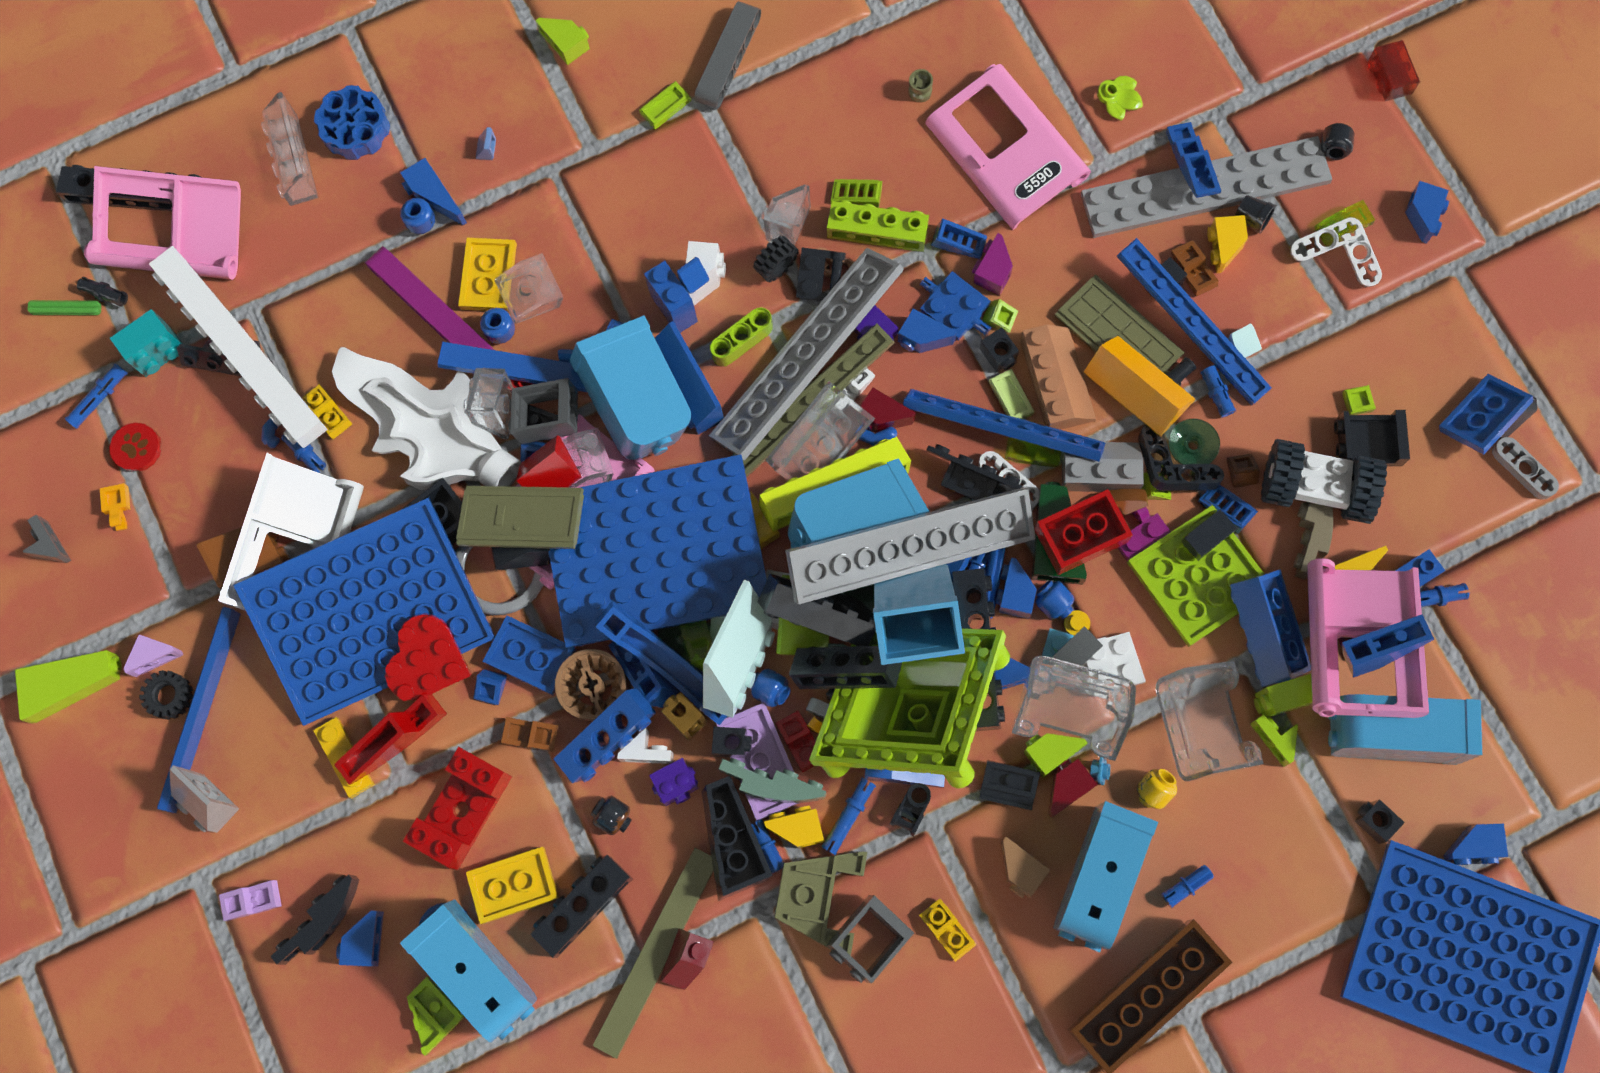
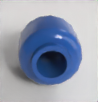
M412 198L403 204L400 210V217L410 232L424 234L433 228L435 214L428 202L421 198Z
M491 308L481 317V330L492 343H506L513 337L515 324L510 314L504 309Z
M1050 580L1037 590L1035 603L1049 619L1058 617L1064 619L1073 611L1071 605L1074 602V596L1060 581L1052 582Z
M767 668L760 673H756L751 694L754 699L766 706L775 707L782 705L787 700L790 694V687L786 677Z

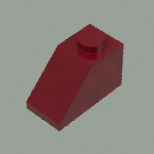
M872 387L856 411L858 423L867 430L873 429L877 432L887 427L899 428L912 425L916 412Z
M1068 759L1056 767L1059 772L1053 777L1048 815L1051 818L1097 786L1079 759L1074 762Z
M679 928L659 981L685 990L705 968L714 941Z

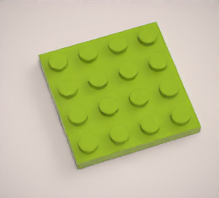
M1213 505L1127 562L1188 647L1239 614L1237 606L1231 598V584L1264 574L1234 533L1199 561L1181 543L1186 535L1217 512Z

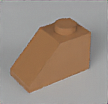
M1005 837L1001 842L1006 879L1011 884L1009 889L1021 898L1024 895L1029 898L1034 894L1050 869L1009 838Z

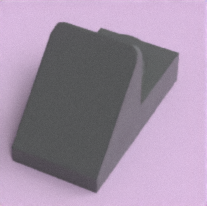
M34 515L27 520L32 527L30 533L37 542L23 550V553L37 559L62 563L71 561L47 520L38 515Z

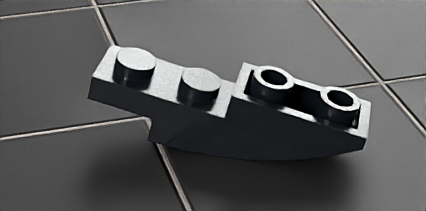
M349 874L347 876L342 875L333 882V888L328 893L318 895L311 902L313 906L307 910V913L313 920L308 919L296 929L298 933L291 939L286 938L275 947L277 951L270 956L277 965H286L301 951L304 954L313 955L326 943L338 928L351 906L359 883L358 877Z

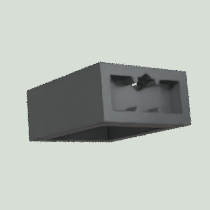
M569 378L512 388V399L509 400L511 421L508 423L510 434L520 444L552 439L557 435L563 437L577 434L578 390ZM558 399V421L527 426L528 405Z
M868 895L826 946L831 949L829 955L839 964L845 962L851 968L850 975L859 983L865 981L872 984L914 932L875 895ZM869 910L896 937L866 971L839 944Z

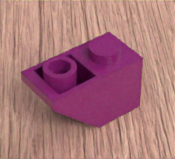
M997 233L994 240L989 239L983 251L985 256L982 261L977 260L972 273L975 274L974 284L1000 296L1011 277L1013 265L1003 236Z

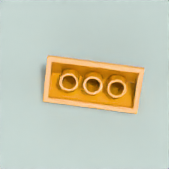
M1119 336L1102 344L1084 371L1085 375L1160 437L1195 401L1193 396Z

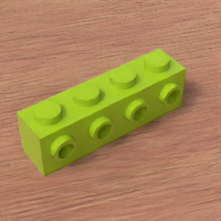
M846 200L832 201L827 224V238L924 252L929 215L920 211H900L894 207L884 209L877 208L872 204L857 205Z

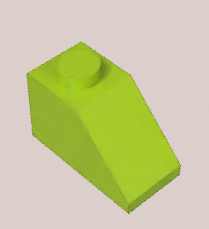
M538 18L535 20L539 33L567 65L590 49L587 41L589 38L588 33L582 26L578 27L572 20Z
M1049 733L1040 737L1037 734L1025 743L1028 748L1023 753L1044 778L1056 767L1085 747L1088 742L1083 738Z

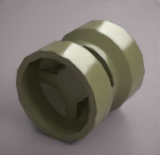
M918 69L912 72L909 77L908 93L915 102H925L932 95L933 77L929 71Z

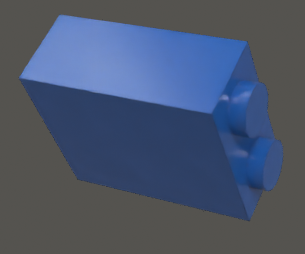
M666 261L644 273L651 298L669 323L674 321L680 333L698 322L692 298Z

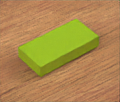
M675 81L639 109V112L656 130L690 103L691 97Z

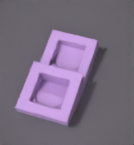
M277 880L267 881L248 888H239L219 895L223 921L261 913L282 906Z

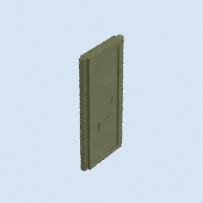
M1096 274L1054 315L1095 353L1102 344L1119 336L1163 373L1169 370L1184 354L1178 346Z
M466 486L456 537L457 545L575 549L578 540L584 489Z

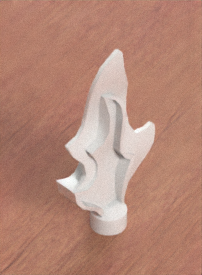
M341 347L338 350L332 369L338 390L350 402L374 418L379 424V437L372 452L388 454L400 451L409 456L410 465L407 471L400 475L408 485L419 490H427L441 478H444L449 485L460 481H480L484 486L510 487L517 478L521 461L503 450L490 433L483 417L475 386L464 372L457 371L454 379L444 390H429L403 369L391 363L361 356L345 347Z

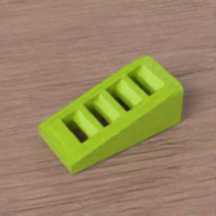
M834 179L831 203L832 201L846 200L852 204H872L879 208L882 181ZM840 187L845 188L843 197H839ZM850 189H854L853 197H848ZM859 190H864L863 197H858ZM869 191L873 192L872 197H868Z

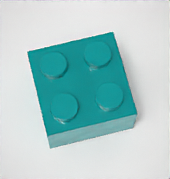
M152 309L110 337V340L123 358L145 377L156 373L168 361L176 359L179 356L177 347L179 344H183L173 329Z

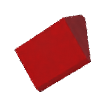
M557 435L519 465L516 481L522 487L568 488L582 476L561 437Z

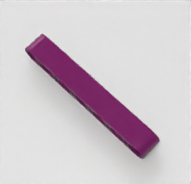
M384 246L380 247L365 261L368 268L446 342L494 350Z

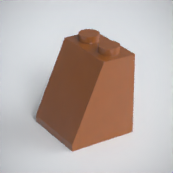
M242 527L196 545L218 588L221 590ZM272 532L266 534L253 576L290 559L283 546L279 547L276 541L279 538L278 534Z

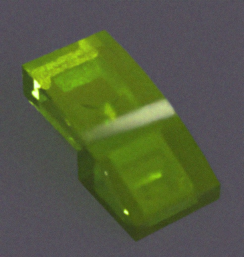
M1361 200L1328 217L1314 228L1316 231H1319L1347 218L1358 219L1363 228H1366L1375 222V218L1364 200ZM1346 223L1347 228L1339 232L1338 227L1333 228L1338 234L1339 242L1343 241L1340 236L1354 233L1357 229L1356 225L1351 226L1350 223ZM1322 233L1320 235L1326 247L1332 245L1333 236L1330 233Z
M1008 437L1005 453L1006 460L1038 466H1059L1061 451Z
M705 620L679 625L690 663L705 660L713 644Z

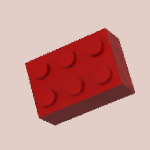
M1109 489L1038 521L1034 529L1057 575L1127 544L1133 536Z

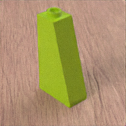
M105 650L15 669L20 720L31 724L37 723L120 680V671L122 670L120 658L117 654Z

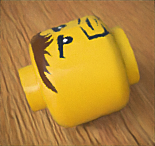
M1152 769L1148 771L1136 787L1140 802L1147 808L1162 809L1166 807L1177 793L1175 777L1165 769Z

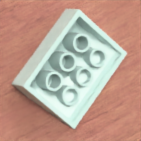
M743 580L703 662V708L732 718L737 708L742 709L746 699V694L744 693L747 687L751 688L756 677V673H754L756 667L762 666L765 659L764 650L766 646L770 647L775 636V632H772V619L764 614L763 608L757 602L759 597L750 582Z

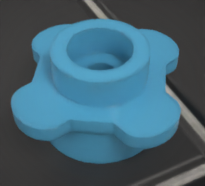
M1100 757L1099 760H1093L1091 765V777L1101 785H1104L1105 780L1110 778V764H1107V760L1104 757Z

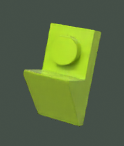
M1264 714L1250 723L1283 767L1294 761L1298 724L1280 735L1278 733L1279 728L1274 720L1270 717L1267 718Z

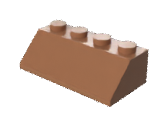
M1043 325L1023 330L1020 342L1045 426L1061 430L1096 421L1069 328Z

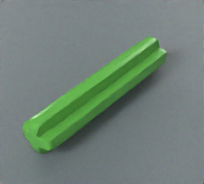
M30 300L27 307L28 312L32 315H99L102 309V305L98 301Z

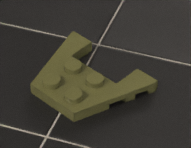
M863 851L783 863L774 918L829 948L826 944L838 932V930L827 928L836 872L864 876L868 852ZM849 933L839 944L850 956L854 933Z

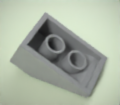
M174 765L169 769L171 796L177 801L176 807L186 815L190 813L196 819L193 823L203 832L211 831L217 833L239 810L204 774Z

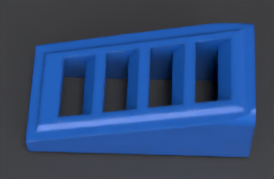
M942 218L936 227L931 246L980 259L987 236ZM944 232L948 233L946 238L942 237ZM953 235H958L956 242L952 241ZM963 237L967 238L965 245L961 244ZM973 240H977L975 249L971 248Z
M1221 485L1217 489L1207 490L1198 500L1206 508L1213 505L1217 511L1221 509L1238 528L1235 531L1237 534L1258 512L1251 505ZM1216 492H1218L1220 496L1214 501V503L1209 501V499ZM1225 498L1228 502L1221 509L1218 505ZM1233 505L1236 509L1230 515L1226 511ZM1241 511L1244 514V516L1240 520H1237L1235 517Z

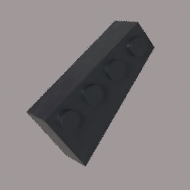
M769 573L757 601L763 608L764 614L771 618L778 619L780 617L795 625H802L856 646H869L876 631L874 614L861 600L835 594L797 604L794 602L791 580Z
M731 776L706 785L701 794L718 901L763 883L773 875Z

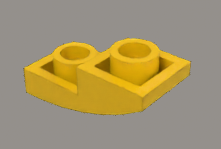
M320 384L302 397L303 401L328 429L326 432L332 439H335L352 425L351 421Z
M938 899L919 915L955 962L976 946L974 940L941 899Z

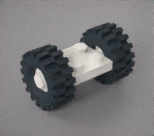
M1275 439L1265 465L1266 469L1261 486V500L1265 503L1290 507L1293 499L1340 508L1343 519L1371 524L1378 514V508H1380L1381 499L1384 496L1383 490L1386 486L1387 464H1385L1386 461L1360 455L1355 456L1354 460L1351 461L1305 451L1304 444Z

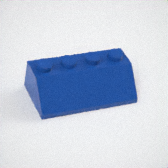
M672 321L655 337V340L690 408L691 420L688 427L690 429L695 428L699 435L718 425L724 416L721 404L674 321Z
M1281 569L1231 584V598L1237 606L1239 623L1245 631L1248 640L1247 648L1253 656L1255 674L1260 680L1262 687L1292 680L1311 671V663Z

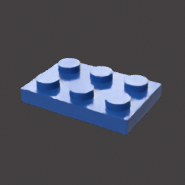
M1487 374L1439 425V430L1443 434L1484 455L1531 405L1533 396Z
M506 616L483 662L553 696L555 693V679L560 666L577 649L575 647L566 648L564 642L510 616Z

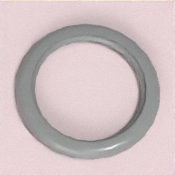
M459 546L456 550V555L463 570H465V562L473 546ZM534 573L532 582L527 590L511 601L492 603L478 596L476 597L485 614L506 615L517 612L530 604L544 585L539 581L541 576Z

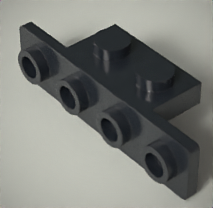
M210 337L202 348L179 344L177 347L182 366L241 376L238 371L233 373L224 363L227 357L223 353L219 356L209 345L212 342ZM253 340V341L257 344V346L261 349V347H260V342Z
M936 444L935 448L928 445L926 449L929 453L951 462L941 486L973 500L993 496L998 483L1014 490L1024 488L1022 485H1019V479L1006 474L1005 478L996 475L997 470L985 464L981 468L972 464L973 459L965 455L959 454L958 458L949 454L950 449Z

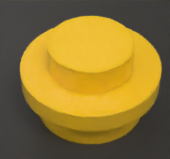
M1079 610L1072 611L1064 620L1065 630L1074 636L1084 626L1088 630L1090 628L1088 615Z

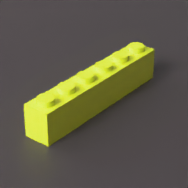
M897 437L890 440L884 439L869 449H860L850 457L845 459L839 458L833 461L831 465L824 468H815L805 476L788 480L784 485L766 489L759 496V508L772 531H776L790 524L795 501L801 494L885 465L887 462L898 458L906 472L909 473L911 459Z

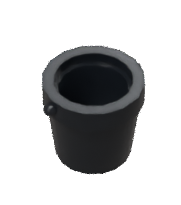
M1246 195L1239 205L1235 216L1245 215L1246 225L1251 227L1253 231L1261 234L1272 218L1276 205Z

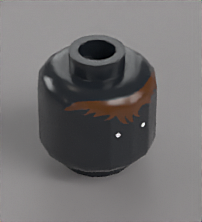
M612 795L606 798L601 797L590 814L593 816V825L610 836L615 835L618 831L624 833L632 820L628 817L630 807Z

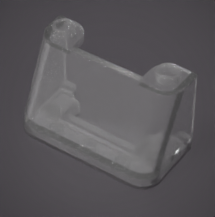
M1036 656L1033 658L1028 670L1014 718L1012 733L1024 737H1033L1037 735L1040 726L1091 739L1090 747L1093 753L1099 757L1116 761L1134 719L1136 687L1131 680L1122 676L1047 656Z
M1234 661L1187 667L1157 680L1155 688L1177 772L1184 781L1204 779L1264 764L1260 748L1253 741L1243 742L1228 692L1236 688L1239 681V674Z

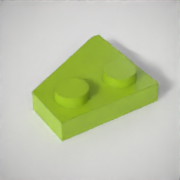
M426 977L407 996L409 1008L414 1016L415 1030L418 1031L422 1045L421 1052L425 1056L465 1016L430 977Z

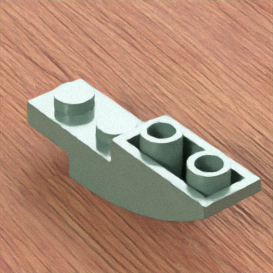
M731 758L730 761L723 759L719 767L720 772L742 781L739 788L740 792L763 800L781 803H805L825 799L827 795L826 791L822 790L824 785L811 779L807 783L797 779L799 776L797 773L784 769L783 773L776 770L771 780L769 779V773L757 768L752 772L744 768L745 763Z

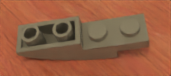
M1302 502L1297 517L1301 518L1299 526L1306 529L1300 541V544L1304 545L1302 553L1297 554L1293 567L1297 568L1294 577L1303 580L1308 577V563L1316 558H1324L1329 553L1333 532V507L1311 502Z

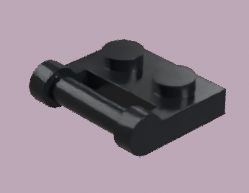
M802 247L796 297L823 300L828 294L822 292L826 258L833 259L830 292L841 279L842 262L846 258V253Z

